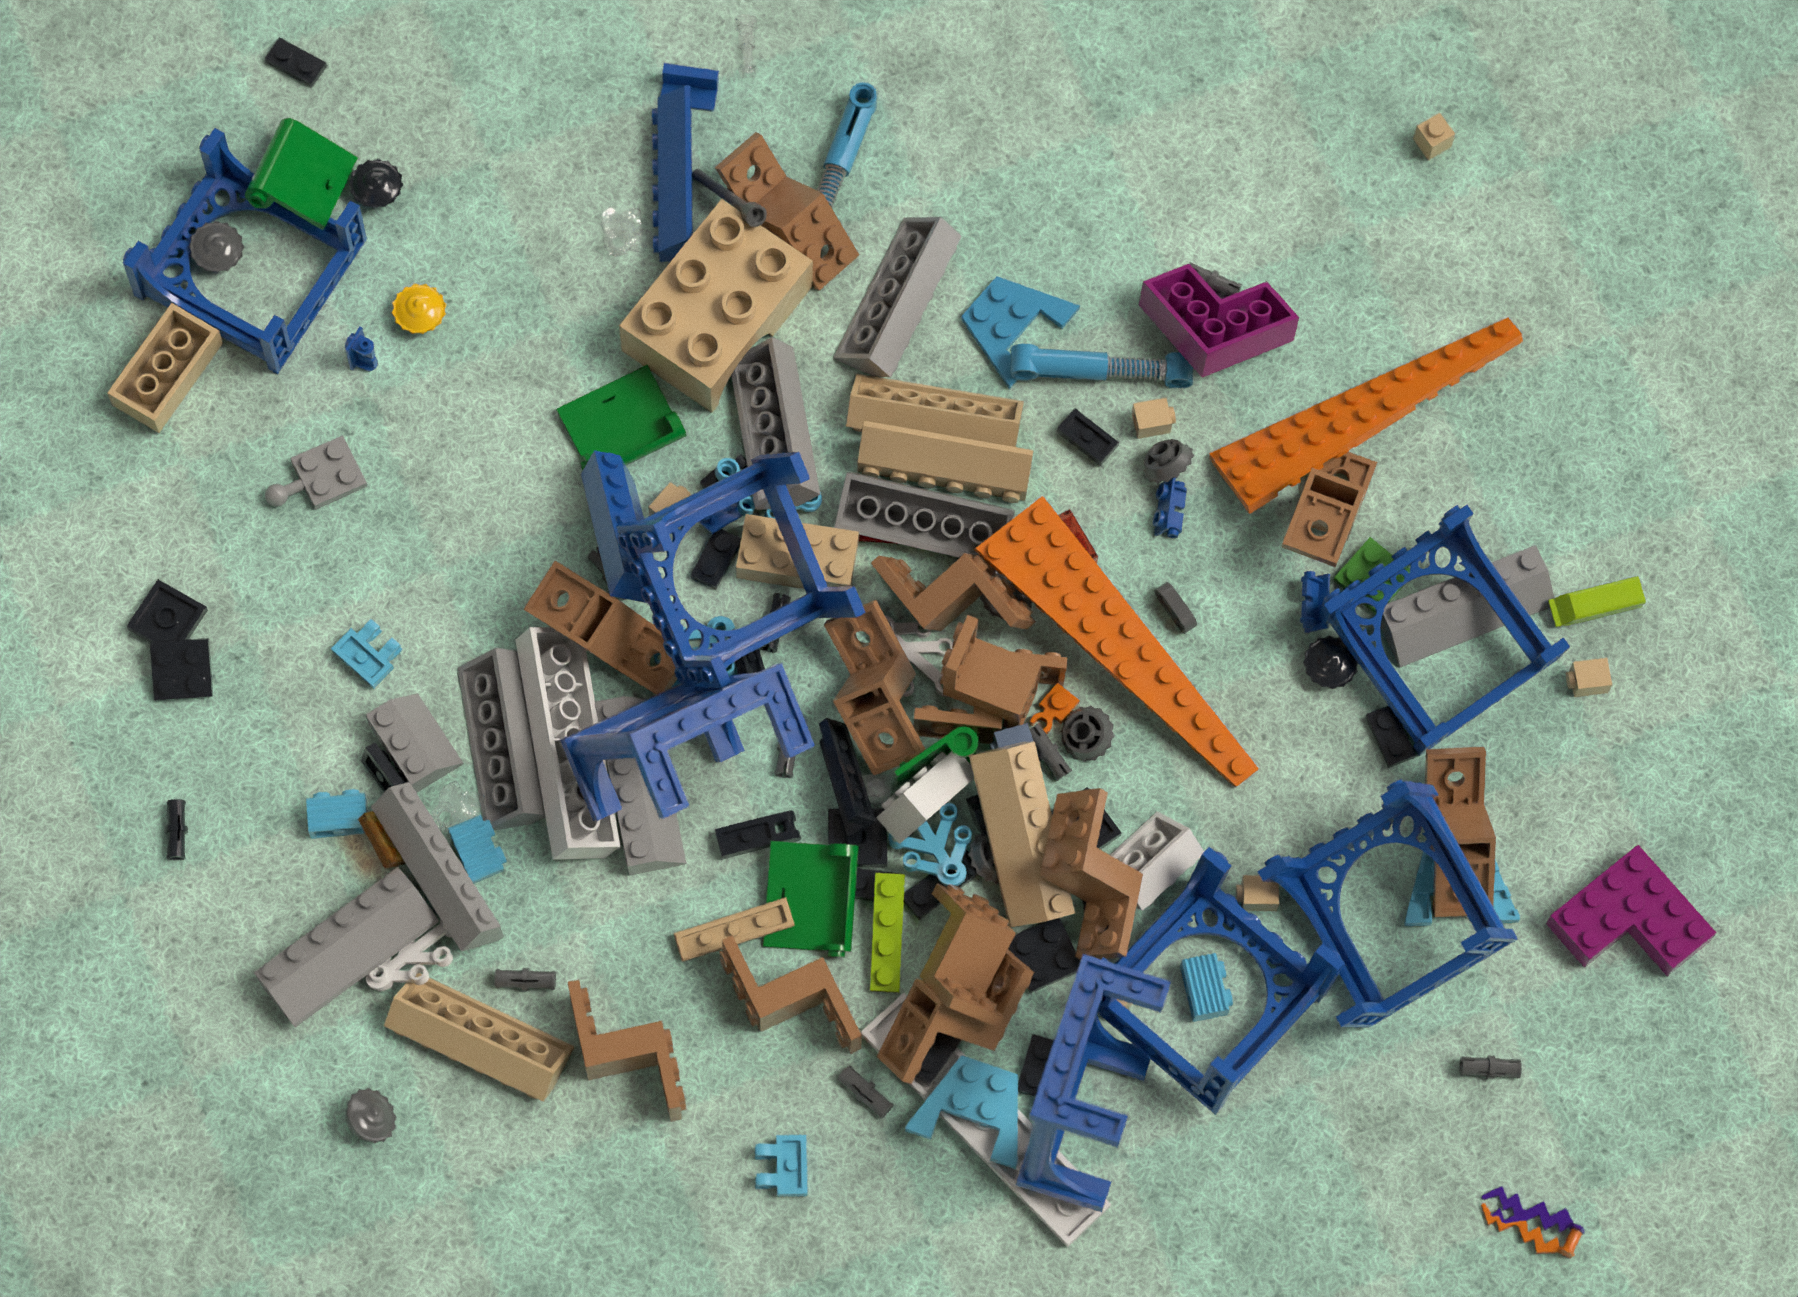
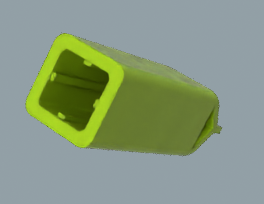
M1638 576L1566 593L1549 599L1548 603L1555 626L1560 627L1642 608L1646 603L1640 579Z

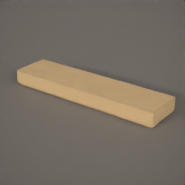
M782 898L673 934L682 962L722 950V940L732 935L738 945L794 927L795 924L787 899Z

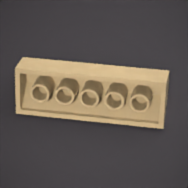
M856 374L850 395L846 427H852L854 430L862 432L864 421L1016 447L1024 401Z
M864 421L857 472H862V475L875 478L879 476L890 477L891 481L897 483L913 481L918 482V485L924 488L941 486L946 487V490L952 493H962L964 490L974 492L980 498H990L992 495L1002 497L1004 501L1009 503H1018L1019 500L1025 501L1033 450Z
M1023 741L969 756L1009 927L1045 922L1075 914L1071 894L1040 876L1052 813L1035 742Z
M418 973L415 977H420L422 974ZM431 978L423 985L406 983L393 997L384 1024L385 1027L393 1030L398 1035L406 1036L419 1042L423 1047L438 1051L451 1060L459 1061L473 1068L478 1073L486 1074L499 1080L506 1086L518 1089L529 1097L543 1102L553 1090L575 1047Z

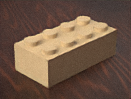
M171 303L107 392L112 406L160 433L222 346L223 342L219 330Z
M746 514L736 564V578L804 589L776 519ZM802 523L828 587L851 586L859 544V532Z

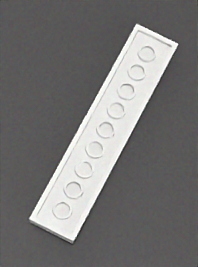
M905 993L900 995L861 1031L862 1037L877 1052H879L907 997ZM957 1048L931 1086L916 1076L912 1084L909 1085L926 1101L960 1056L966 1055ZM1019 1110L1016 1169L990 1161L999 1131L943 1111L940 1112L939 1116L1067 1247L1111 1207V1204L1106 1200L1101 1213L1016 1186L1033 1126ZM1058 1151L1055 1164L1077 1170Z

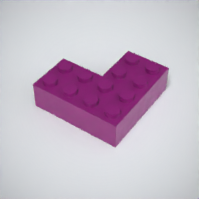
M1190 263L1143 281L1139 300L1141 309L1202 378L1294 341L1299 316L1267 281L1221 299Z
M1639 845L1635 846L1551 914L1546 922V925L1584 968L1629 933L1667 977L1706 946L1717 933Z

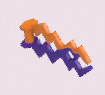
M1503 1186L1482 1195V1200L1499 1196L1503 1211L1512 1208L1514 1216L1504 1220L1500 1208L1492 1214L1487 1205L1482 1203L1481 1207L1488 1226L1497 1222L1499 1232L1517 1226L1524 1243L1534 1240L1536 1254L1560 1253L1567 1258H1573L1575 1248L1585 1230L1583 1226L1573 1222L1566 1208L1550 1216L1545 1202L1542 1201L1525 1210L1522 1208L1518 1193L1507 1199ZM1539 1216L1544 1231L1558 1224L1559 1233L1567 1228L1570 1229V1232L1563 1246H1559L1558 1237L1544 1243L1540 1227L1528 1232L1527 1221Z

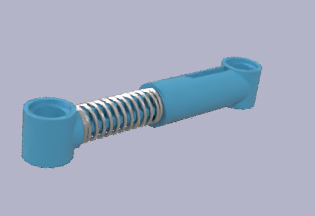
M857 83L851 88L848 103L823 164L825 170L817 190L824 194L831 208L834 207V199H837L836 195L839 194L838 191L840 186H842L841 182L844 181L843 178L850 174L870 119L876 111L877 92L869 83ZM866 98L869 102L863 104L857 102V100ZM855 117H857V120H856V122H855L854 128H853L852 133H851V135H850L849 133H850L851 127H852V125H853V122H854V120H855Z
M1027 343L1016 344L1011 347L1010 375L1017 380L1049 377L1105 381L1108 375L1110 378L1114 375V378L1124 376L1125 379L1127 376L1130 379L1132 376H1134V379L1144 377L1145 380L1147 377H1149V380L1153 377L1154 380H1163L1165 385L1170 388H1188L1193 385V367L1180 352L1167 354L1164 359L1160 360L1158 358L1156 361L1155 358L1152 360L1150 358L1147 360L1142 358L1141 360L1138 357L1136 360L1135 357L1132 359L1130 357L1127 359L1122 357L1121 359L1120 356L1116 359L1115 356L1112 358L1108 356L1107 352L1039 349L1036 345Z

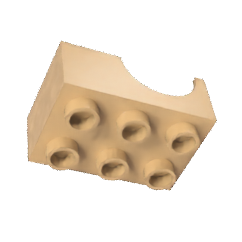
M721 199L619 325L621 351L643 366L648 365L653 373L713 413L719 405L720 397L727 381L744 355L764 335L769 334L773 337L813 287V261L761 225L752 227L744 222L741 212Z

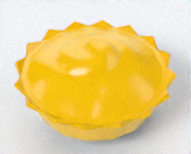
M414 283L411 287H404L402 292L396 293V300L392 302L393 310L391 313L395 317V323L399 324L402 330H407L412 334H424L427 331H433L436 326L442 323V318L446 315L445 307L447 304L443 301V295L438 293L436 287H429L426 283L423 285Z

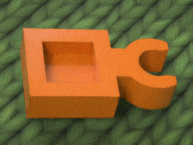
M1057 682L1039 703V707L1044 711L1034 714L1030 725L1034 726L1037 721L1042 720L1046 723V727L1043 730L1048 734L1052 729V721L1055 719L1062 724L1070 712L1076 708L1080 700Z

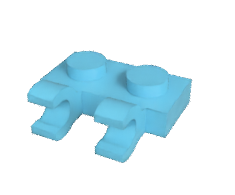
M371 619L358 633L351 628L331 650L374 689L394 669L389 661L393 660L402 651V648L396 640L391 638L377 652L369 642L373 641L382 630Z
M776 1135V1144H756L755 1160L776 1158V1173H756L755 1189L777 1188V1197L807 1196L806 1135Z

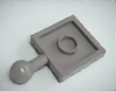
M342 435L291 457V463L299 479L285 486L281 484L270 485L265 492V498L270 505L278 507L285 504L288 496L305 489L316 510L367 487V482Z

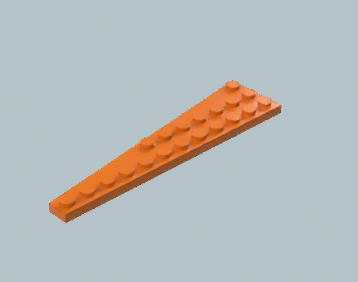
M1507 317L1209 453L1210 460L1248 513L1251 514L1278 497L1280 490L1288 485L1293 487L1300 483V478L1309 473L1311 468L1317 470L1324 468L1323 463L1343 456L1350 449L1359 446L1416 409L1415 405L1426 398L1430 401L1438 396L1437 391L1447 385L1454 386L1460 382V377L1464 374L1476 372L1484 367L1486 363L1495 360L1522 343V333Z
M1043 496L974 549L995 570L1013 583L1018 591L1025 594L1036 604L1035 606L1041 612L1047 614L1063 632L1071 636L1075 643L1120 684L1138 697L1152 713L1154 712L1166 723V726L1184 739L1188 746L1197 754H1200L1230 784L1237 787L1259 769Z

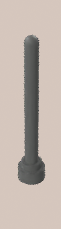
M695 169L692 172V177L739 210L744 222L752 227H758L764 223L767 212L763 206L757 202L747 203L700 169Z

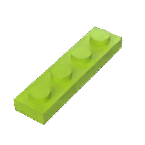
M875 873L870 991L900 992L905 874Z

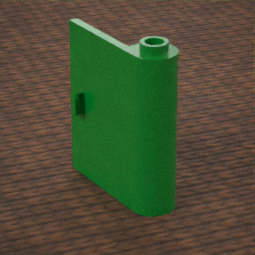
M284 118L279 122L245 192V197L256 208H268L275 201L323 230L358 157L301 122L292 118Z
M648 365L556 408L583 460L580 463L582 471L594 450L620 455L627 466L687 436L679 416L675 411L671 410Z
M968 727L956 728L909 762H901L899 764L900 768L894 771L895 786L898 787L930 764L941 752H944L946 755L952 752L958 757H964L971 765L969 756L977 752V734Z
M771 841L766 904L786 898L795 926L764 936L763 947L828 951V957L845 958V952L852 951L859 846Z

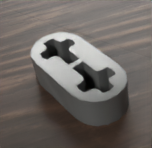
M1169 582L1162 584L1154 590L1157 599L1182 633L1185 634L1197 626L1193 613Z

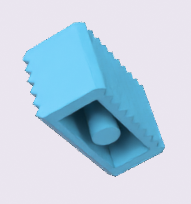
M356 789L345 790L342 792V795L330 796V793L319 792L313 794V798L306 799L308 832L311 839L369 833L365 793H360Z
M479 815L448 828L461 863L474 884L504 871L502 864L507 861L501 847L495 848L491 837L495 836V832L489 819L483 821L482 816Z
M1216 953L1181 960L1180 970L1192 1021L1196 1022L1228 1015L1229 1006H1233V999L1230 989H1224L1222 978H1226V970L1223 960L1218 961Z

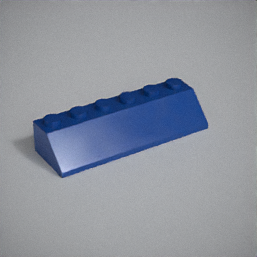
M690 85L682 86L658 97L657 108H652V125H658V134H652L653 150H658V159H653L652 161L653 176H658V185H653V201H658V210H653V227H658L659 236H653V253H659V262H671L693 235Z
M594 450L581 473V478L609 594L612 597L646 603L641 595L642 587L640 582L630 569L629 556L618 541L619 533L616 526L624 522L644 519L635 481L620 455Z

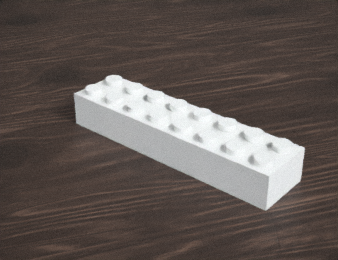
M529 627L515 641L552 858H606L620 848L615 813L599 821L592 820L560 741L598 722L586 649L552 627Z

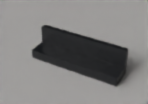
M825 718L818 723L823 737L819 743L848 837L854 838L876 822L848 728L843 722Z

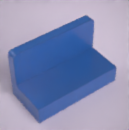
M664 63L662 71L663 84L660 96L682 86L690 85L691 108L714 111L719 86V71Z

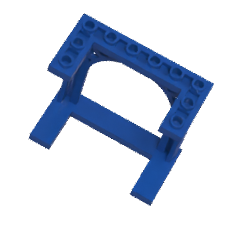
M214 128L210 135H206L202 139L199 146L206 175L202 181L199 180L195 183L187 203L180 205L176 213L177 218L172 225H168L164 229L158 246L156 248L153 247L149 251L148 245L137 241L133 248L130 247L123 257V266L135 297L143 301L146 297H149L167 308L171 303L175 304L219 330L222 338L266 361L268 369L278 374L366 242L367 236L359 205L349 201L337 221L330 217L325 228L321 230L275 201L268 208L253 207L247 201L245 192L254 173L238 161L229 151L225 133ZM220 190H224L230 195V202L225 207L219 206L215 201L216 193ZM236 192L240 194V198L246 199L243 203L237 202ZM210 203L211 207L213 208V211L209 215H206L203 212H207L208 205ZM244 210L260 211L281 219L336 249L337 252L288 326L286 327L285 321L282 318L274 315L263 331L210 302L198 290L190 271L191 250L188 246L191 243L190 236L193 235L189 234L192 229L196 230V228L202 227L205 222L212 223L219 217L232 212ZM178 250L184 251L181 258H173L178 255ZM178 265L183 267L182 274L177 277L170 278L163 274L165 269L170 266ZM185 281L188 283V286L184 290L179 284Z
M799 452L759 455L751 459L753 465L640 521L624 522L616 526L619 533L618 541L629 556L630 569L638 578L642 587L641 595L644 601L649 604L653 613V624L662 634L664 650L672 658L675 665V676L684 687L722 688L731 683L726 668L737 659L816 618H856L866 613L855 586L828 587L786 486L787 484H801L810 479ZM763 489L806 595L741 628L727 631L709 628L695 620L685 610L678 598L673 579V564L677 548L687 531L697 522ZM666 551L667 557L663 561H657L653 558L651 552ZM658 567L663 568L665 572L664 578L661 577ZM681 619L685 620L687 624V628L685 630L683 629V625L680 622ZM694 630H698L701 633V643L696 650H692L689 643V637ZM713 635L717 642L710 643L709 636Z
M1458 505L1451 508L1444 514L1441 522L1438 523L1440 527L1437 531L1431 534L1428 530L1415 539L1417 545L1410 550L1403 547L1391 556L1394 561L1384 567L1381 563L1368 572L1370 578L1361 583L1359 580H1356L1342 592L1337 588L1324 598L1325 600L1321 605L1322 609L1319 613V617L1325 625L1330 623L1416 744L1413 748L1419 756L1424 754L1426 749H1431L1557 661L1570 648L1564 637L1551 646L1483 552L1469 523L1474 513L1468 505L1461 509ZM1442 547L1450 552V562L1444 568L1438 567L1435 562L1436 551ZM1429 553L1428 560L1430 566L1421 569L1418 566V562L1420 561L1422 564L1426 559V554ZM1457 556L1462 560L1459 564L1465 568L1463 571H1456L1454 568L1457 563ZM1409 566H1410V573H1408V572L1405 570V569L1408 568ZM1440 574L1459 578L1478 590L1531 663L1446 723L1442 722L1435 726L1388 660L1381 642L1380 627L1384 609L1390 598L1399 588L1416 578ZM1402 575L1404 577V581L1398 582L1396 580V576ZM1390 580L1392 585H1388L1385 583ZM1377 591H1382L1384 594L1383 599L1380 601L1366 597L1367 595H1378ZM1360 604H1369L1376 609V615L1373 618L1364 619L1357 615L1355 608ZM1359 625H1372L1374 632L1369 636L1366 628L1362 630Z
M777 663L757 673L729 675L731 683L722 688L684 687L683 684H679L561 739V744L592 820L599 821L622 810L603 760L635 758L659 819L666 818L689 807L667 750L704 733L716 763L727 760L745 751L732 719L762 705L766 709L785 758H791L814 747L815 744L782 663Z
M1402 779L1397 780L1387 786L1388 791L1380 796L1384 802L1381 805L1382 810L1374 815L1372 812L1363 815L1357 820L1358 824L1351 829L1346 827L1333 834V840L1326 844L1321 842L1314 845L1308 850L1310 854L1303 858L1280 857V855H1276L1264 862L1265 867L1257 871L1263 882L1278 883L1295 899L1311 921L1323 944L1328 948L1336 950L1345 962L1339 974L1356 1005L1336 1016L1341 1027H1372L1518 940L1513 929L1504 927L1434 800L1438 793L1433 785L1412 781L1403 782ZM1406 816H1410L1413 819L1414 828L1408 837H1403L1400 833V824ZM1392 825V835L1385 837L1383 830L1388 831ZM1420 833L1427 838V841L1419 842L1417 838ZM1366 841L1367 846L1362 849L1360 843ZM1403 843L1424 851L1440 866L1476 933L1460 942L1465 952L1384 1000L1344 926L1340 911V894L1344 879L1358 858L1380 845ZM1341 855L1345 857L1343 865L1338 866L1335 862H1332V860L1342 859ZM1323 867L1333 869L1337 874L1336 880L1332 883L1323 882L1318 876L1319 870ZM1321 889L1332 890L1333 895L1331 899L1328 900L1327 893H1322Z
M1208 847L1202 853L1185 890L1127 950L1126 957H1120L1115 964L1143 973L1164 950L1180 939L1194 935H1214L1226 938L1245 949L1254 958L1263 973L1267 989V999L1261 1019L1224 1060L1217 1056L1203 1075L1123 1006L1118 999L1102 995L1098 1014L1216 1115L1224 1106L1232 1090L1315 1001L1319 1003L1327 995L1345 962L1336 950L1328 948L1322 943L1314 952L1309 963H1306L1305 958L1299 952L1292 951L1285 945L1277 933L1270 932L1261 924L1260 919L1256 915L1244 910L1234 896L1220 889L1232 865L1228 863L1227 858L1222 853ZM1209 909L1217 916V924L1213 927L1207 926L1203 921V911ZM1193 915H1195V922L1197 925V927L1195 928L1187 925L1188 923L1193 922V919L1191 918ZM1223 922L1226 923V924L1228 925V927H1230V928L1233 929V930H1232V931L1226 930V929L1223 927ZM1269 960L1276 968H1270L1266 961ZM1278 974H1285L1293 981V984L1287 987L1278 986L1273 982V977ZM1275 993L1278 995H1288L1286 998L1282 996L1280 1002H1277L1274 998Z
M1083 954L1030 1113L1029 1120L1033 1121V1126L1016 1186L1102 1213L1111 1181L1055 1164V1160L1065 1131L1117 1148L1119 1147L1128 1115L1076 1099L1087 1063L1144 1081L1151 1059L1134 1044L1118 1040L1105 1030L1098 1019L1102 995L1161 1013L1171 981Z

